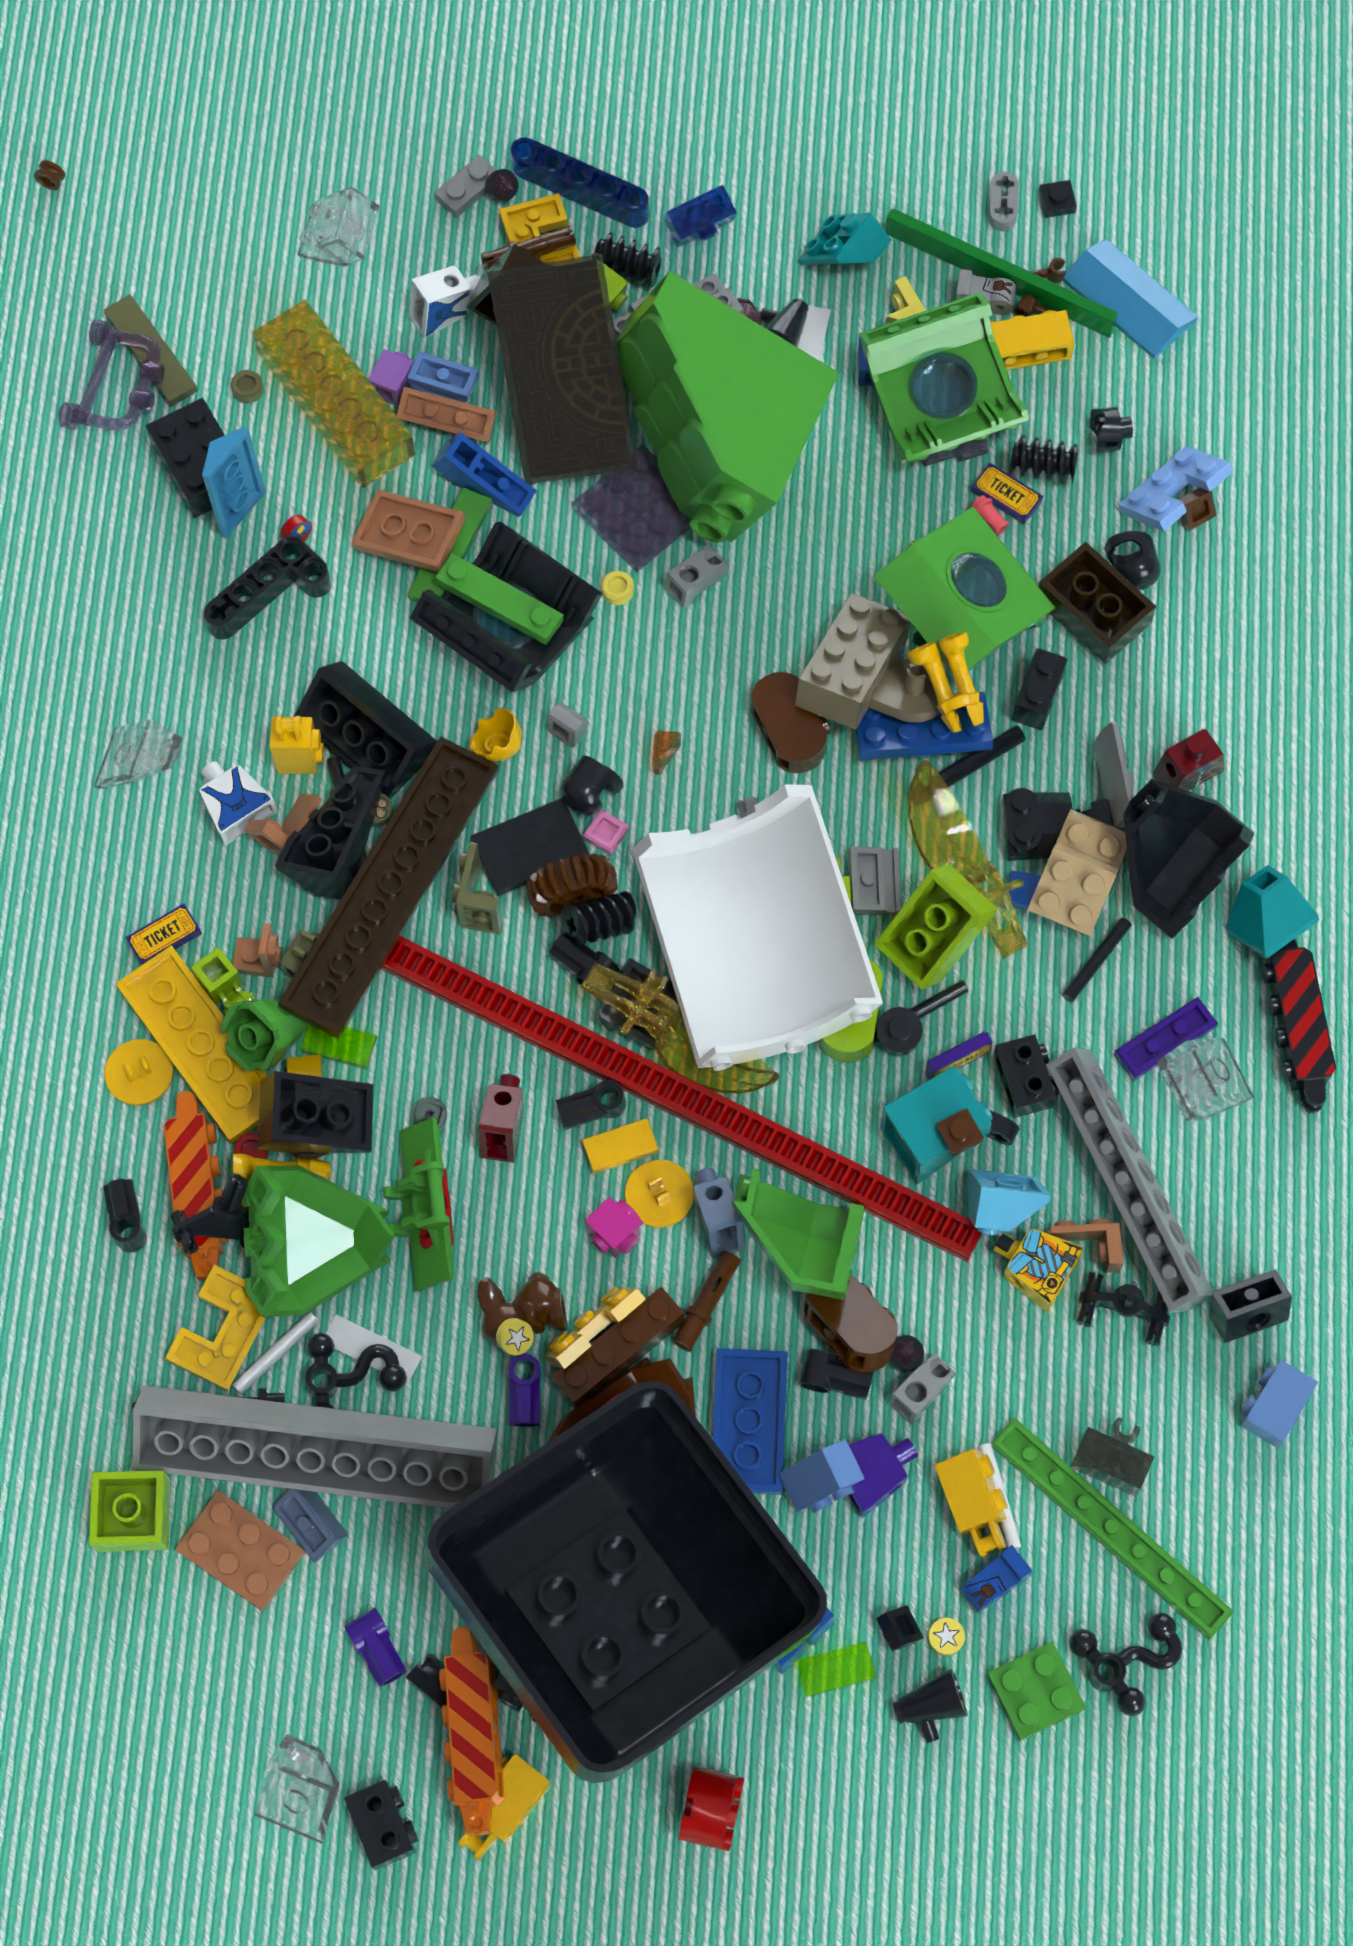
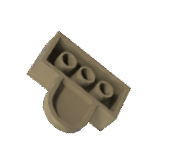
M851 593L799 678L795 706L853 729H857L868 708L902 721L915 723L931 720L941 713L937 708L936 694L925 668L922 665L912 664L909 660L899 657L907 643L910 628L909 619L903 612Z

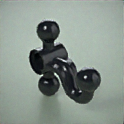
M317 1333L310 1337L307 1342V1352L314 1358V1364L307 1370L305 1379L307 1391L315 1399V1407L335 1409L330 1404V1398L335 1395L339 1387L355 1386L363 1381L368 1373L371 1362L375 1358H381L385 1361V1367L379 1374V1382L384 1389L395 1392L406 1384V1371L399 1365L398 1356L394 1350L386 1345L375 1344L368 1346L361 1352L352 1372L337 1373L335 1368L328 1363V1358L333 1354L335 1348L333 1339L325 1333ZM325 1374L331 1378L332 1382L326 1388H317L312 1384L314 1377Z
M1157 1613L1148 1622L1150 1636L1156 1641L1165 1642L1168 1646V1650L1164 1655H1158L1142 1646H1129L1118 1654H1101L1097 1649V1638L1091 1631L1079 1629L1070 1636L1069 1647L1072 1653L1077 1657L1086 1658L1092 1665L1088 1672L1091 1685L1102 1692L1113 1690L1118 1696L1117 1706L1125 1715L1136 1716L1144 1710L1146 1705L1143 1692L1135 1687H1128L1123 1681L1126 1675V1666L1132 1661L1138 1660L1158 1670L1169 1669L1175 1666L1181 1658L1182 1644L1176 1634V1623L1168 1614ZM1101 1664L1110 1665L1116 1673L1115 1680L1108 1681L1102 1678L1099 1673V1666Z

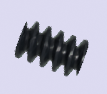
M609 232L605 239L598 241L592 260L599 259L609 268L614 269V272L620 276L625 273L627 280L633 281L637 277L639 284H645L649 280L651 288L654 287L662 263L661 248L657 247L653 254H649V244L645 243L639 251L637 250V240L635 239L629 247L625 246V236H621L618 242L614 243L613 232Z
M1022 435L1017 443L1014 441L1009 474L1012 475L1018 466L1021 477H1025L1029 469H1032L1034 479H1038L1041 472L1045 471L1047 481H1051L1054 474L1058 473L1060 483H1064L1067 476L1071 475L1073 485L1078 458V446L1076 443H1073L1067 452L1064 441H1060L1057 448L1053 449L1052 440L1047 439L1044 446L1040 447L1038 437H1035L1031 444L1027 445L1026 435Z
M627 891L620 892L619 894H610L608 897L603 896L597 899L586 900L585 902H577L573 905H565L560 914L561 924L567 935L571 936L579 946L585 945L587 941L590 943L597 942L599 938L606 940L610 936L618 937L621 933L630 934L634 930L636 905L631 893Z

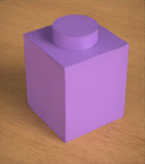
M384 349L368 378L370 395L399 407L403 387L410 388L411 386L408 383L407 377L413 366V360L404 353H393Z

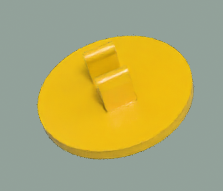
M145 1039L131 1040L117 1047L109 1056L105 1066V1081L112 1095L119 1101L134 1106L147 1105L161 1098L170 1087L173 1079V1064L159 1044Z
M652 1160L640 1165L632 1172L626 1183L625 1200L638 1214L644 1225L654 1228H665L677 1224L689 1213L694 1201V1186L688 1173L678 1164L667 1160Z

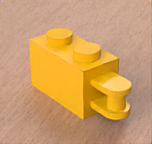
M282 715L272 717L270 750L278 774H318V763L324 762L325 750L324 743H321L320 729H315L312 717H283Z
M971 1449L935 1464L936 1472L959 1533L972 1535L976 1549L982 1558L988 1556V1551L995 1548L999 1550L1005 1549V1540L998 1523L1007 1519L1004 1509L1008 1508V1504L1002 1490L995 1488L991 1478L995 1474V1470L987 1454L983 1455L981 1451ZM989 1527L992 1534L982 1537L980 1530Z
M516 1753L511 1759H508L506 1756L502 1759L505 1799L498 1807H492L491 1834L484 1842L478 1836H468L465 1833L458 1843L460 1847L466 1846L475 1853L474 1858L477 1861L485 1855L497 1838L504 1844L508 1842L551 1786L547 1778Z

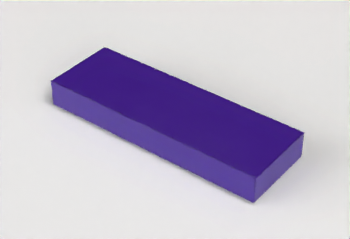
M1197 997L1115 1050L1114 1056L1132 1080L1135 1081L1217 1028L1218 1022L1199 997Z

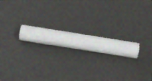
M309 1311L244 1372L232 1386L242 1395L312 1329L319 1320Z
M991 1443L982 1444L977 1447L978 1451H981L983 1455L987 1454L995 1470V1474L991 1478L995 1488L1002 1490L1008 1504V1508L1004 1509L1007 1519L999 1522L1006 1547L1009 1548L1013 1545L1015 1549L1021 1548Z

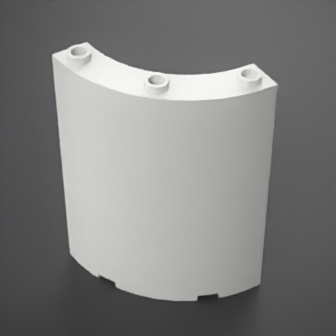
M784 784L768 798L754 805L756 812L740 819L735 814L710 823L708 831L690 834L689 829L648 833L632 848L698 1068L713 1067V1070L720 1071L731 1067L733 1064L758 1060L784 1052L788 1054L799 1053L807 1048V1044L836 1033L853 1023L871 1018V1012L883 1004L812 785Z

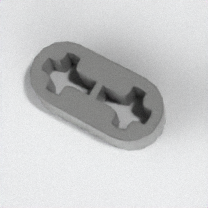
M1006 171L995 174L990 185L989 223L994 229L999 231L1012 229L1016 224L1018 214L1019 182L1014 174ZM1001 184L1007 185V196H1001ZM1001 207H1006L1007 218L1005 219L1000 218Z

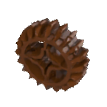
M583 853L580 856L571 855L569 858H560L557 862L548 863L546 867L539 868L537 873H533L526 882L527 896L534 912L538 913L539 916H547L549 918L560 916L561 910L565 905H573L577 902H585L586 900L597 899L603 896L608 897L618 889L617 874L611 861L606 856H598V854L594 853L590 855Z

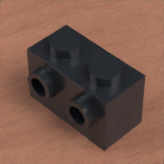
M1035 1034L997 1044L993 1056L1013 1117L1018 1118L1053 1108L1056 1096L1059 1095V1089L1052 1075L1049 1076L1045 1065L1049 1063L1045 1045L1038 1044Z
M383 1780L344 1798L370 1865L375 1871L416 1853L413 1843L418 1842L419 1839L411 1820L404 1823L399 1809L404 1807L405 1804L397 1785L390 1788L389 1783Z

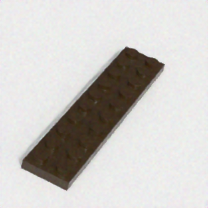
M440 736L278 1002L279 1007L338 1039L341 1037L499 772V765Z

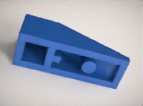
M461 432L445 443L431 465L455 485L492 498L494 505L517 517L522 515L537 491Z

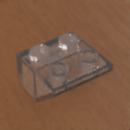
M352 186L316 200L309 208V219L305 230L300 236L301 244L297 255L303 259L344 267L363 260L380 206Z

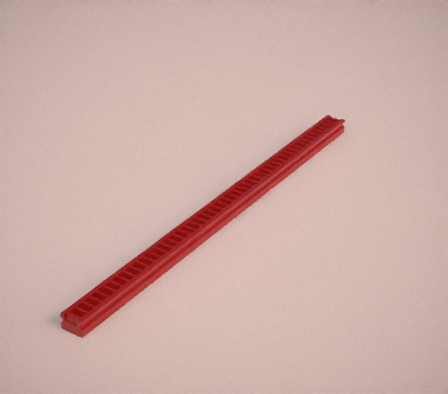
M402 936L398 939L381 970L603 1081L612 1080L617 1082L623 1091L849 1204L863 1205L865 1212L967 1263L983 1234L973 1226L969 1218Z

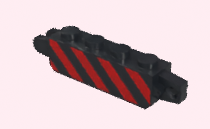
M1293 939L1267 958L1265 964H1262V976L1264 983L1270 984L1272 993L1268 998L1271 1016H1276L1278 1028H1275V1040L1277 1047L1283 1048L1285 1058L1281 1062L1283 1078L1285 1081L1289 1080L1291 1091L1299 1090L1303 1109L1314 1114L1322 1109L1327 1099L1325 1086L1335 1072L1336 1065L1313 954L1305 947L1298 948L1296 940Z

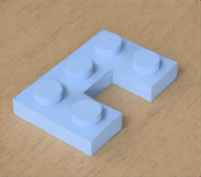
M1186 446L1178 451L1160 469L1156 470L1138 488L1131 491L1118 506L1122 515L1164 532L1187 512L1184 503L1172 497L1187 484L1210 492L1233 471L1229 462Z

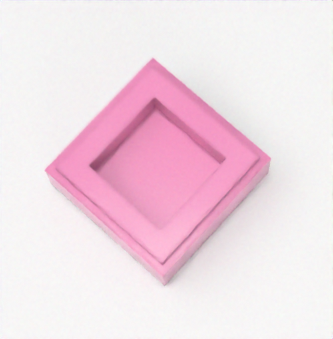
M601 809L583 834V840L612 856L629 831V825Z

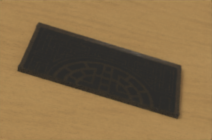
M593 253L588 256L503 270L494 269L491 272H487L524 481L529 485H534L535 483L637 469L638 464L602 254Z

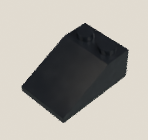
M280 1071L272 1072L260 1081L258 1149L287 1153H370L372 1151L374 1084Z

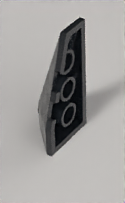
M354 765L331 790V797L319 810L314 809L308 816L309 821L299 832L294 831L288 837L275 864L276 869L314 895L341 900L359 871L360 862L387 776L386 771Z

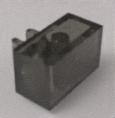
M1119 1417L1112 1426V1437L1087 1427L1070 1467L1136 1497L1154 1459V1456L1130 1446L1137 1439L1140 1427L1136 1425L1132 1434L1123 1435L1119 1429L1123 1419Z

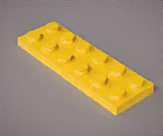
M172 945L115 983L118 990L231 1144L259 1125L260 1081L268 1075L264 1070L260 1069L245 1071L227 1053L225 1043L229 1041L228 1034H222L221 1030L224 1015Z

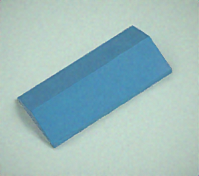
M1107 239L1086 249L1066 272L1062 280L1077 294L1118 313L1116 327L1153 359L1198 320L1197 315Z
M245 427L210 442L202 473L220 534L225 539L228 538L266 493L250 432Z

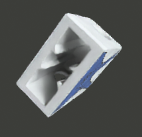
M451 266L412 279L408 315L424 338L462 319L469 313L467 304L480 280L476 274L464 278L457 267Z
M214 761L202 769L201 774L208 783L202 786L199 792L225 846L246 833L244 830L250 820H265L278 812L273 797L241 766L235 765L225 772L220 764Z

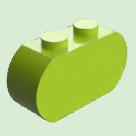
M869 959L881 995L883 973L878 965ZM879 1007L871 1012V1018L853 1023L836 1033L820 1039L819 1045L824 1053L830 1058L843 1063L857 1062L867 1057L873 1051Z

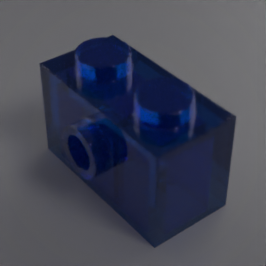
M721 185L667 211L664 221L679 248L699 237L701 241L712 238L718 234V228L734 221L737 212L724 185Z

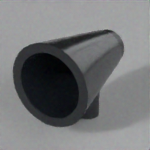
M793 299L780 312L763 308L760 312V321L768 322L764 328L798 347L809 308L803 300Z
M952 1668L899 1698V1701L893 1702V1708L899 1724L919 1722L926 1743L940 1738L934 1720L968 1717L965 1700Z

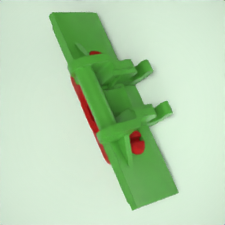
M433 1117L399 1131L404 1178L397 1180V1187H383L384 1199L401 1200L403 1218L400 1219V1224L389 1223L388 1226L395 1234V1237L410 1236L415 1290L418 1292L454 1279L451 1248L454 1236L447 1171L442 1162L437 1118Z

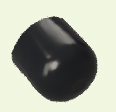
M1134 530L1116 534L1108 539L1104 547L1107 558L1112 566L1139 591L1149 588L1159 579L1161 565L1150 535ZM1129 541L1137 543L1140 547V551L1125 556L1113 553L1115 547Z
M583 755L562 781L560 794L563 801L572 810L581 815L589 816L594 815L603 807L599 796L604 788L616 794L622 790L624 782L611 768L589 756Z

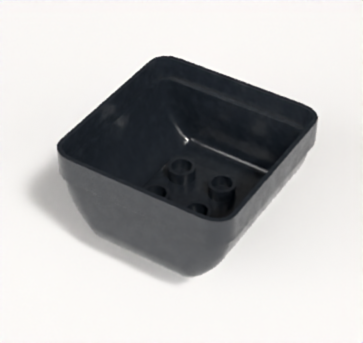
M658 1381L641 1382L630 1387L448 1509L435 1521L424 1546L423 1559L432 1577L570 1770L581 1780L591 1783L608 1782L622 1775L800 1646L821 1623L827 1610V1595L821 1583L680 1395L668 1384Z

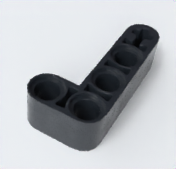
M285 537L206 605L204 617L209 632L216 639L224 640L232 637L293 583L310 597L318 598L326 595L331 588V580L326 563L298 537ZM291 554H299L296 559H286ZM267 575H275L271 580H263ZM312 575H321L317 580H309V577ZM242 596H252L247 601H238Z

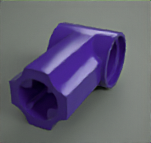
M523 1353L511 1360L508 1369L509 1426H540V1364L533 1355ZM521 1364H530L534 1367L535 1373L530 1379L521 1380L515 1375L517 1367Z
M376 1608L344 1625L359 1654L362 1653L371 1674L380 1687L392 1683L407 1672L389 1639L391 1635Z

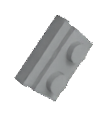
M850 846L848 850V866L853 913L863 915H884L888 913L896 916L901 910L898 848L886 850L883 847Z

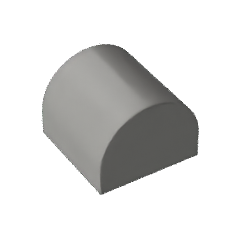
M560 702L548 713L547 730L574 748L584 736L589 720Z

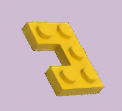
M559 193L499 209L508 242L514 241L518 243L540 236V233L568 226V218ZM577 245L536 257L544 263L554 266L582 262Z
M214 1264L197 1297L227 1312L228 1315L214 1342L181 1327L164 1360L228 1392L266 1317L261 1316L247 1295L246 1280Z
M614 1287L601 1298L603 1305L596 1311L592 1312L589 1309L575 1320L574 1324L577 1326L567 1335L562 1332L551 1340L547 1345L550 1350L543 1356L553 1367L567 1368L592 1346L589 1341L611 1322H620L646 1300L637 1288L622 1287L618 1289V1287Z

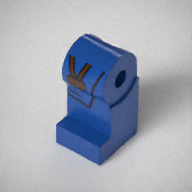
M1011 1545L959 1590L977 1613H979L1029 1578L1032 1569L1014 1546Z

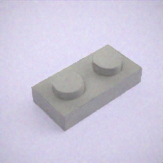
M479 154L434 192L435 200L454 217H459L487 193L485 187L486 179L496 169Z

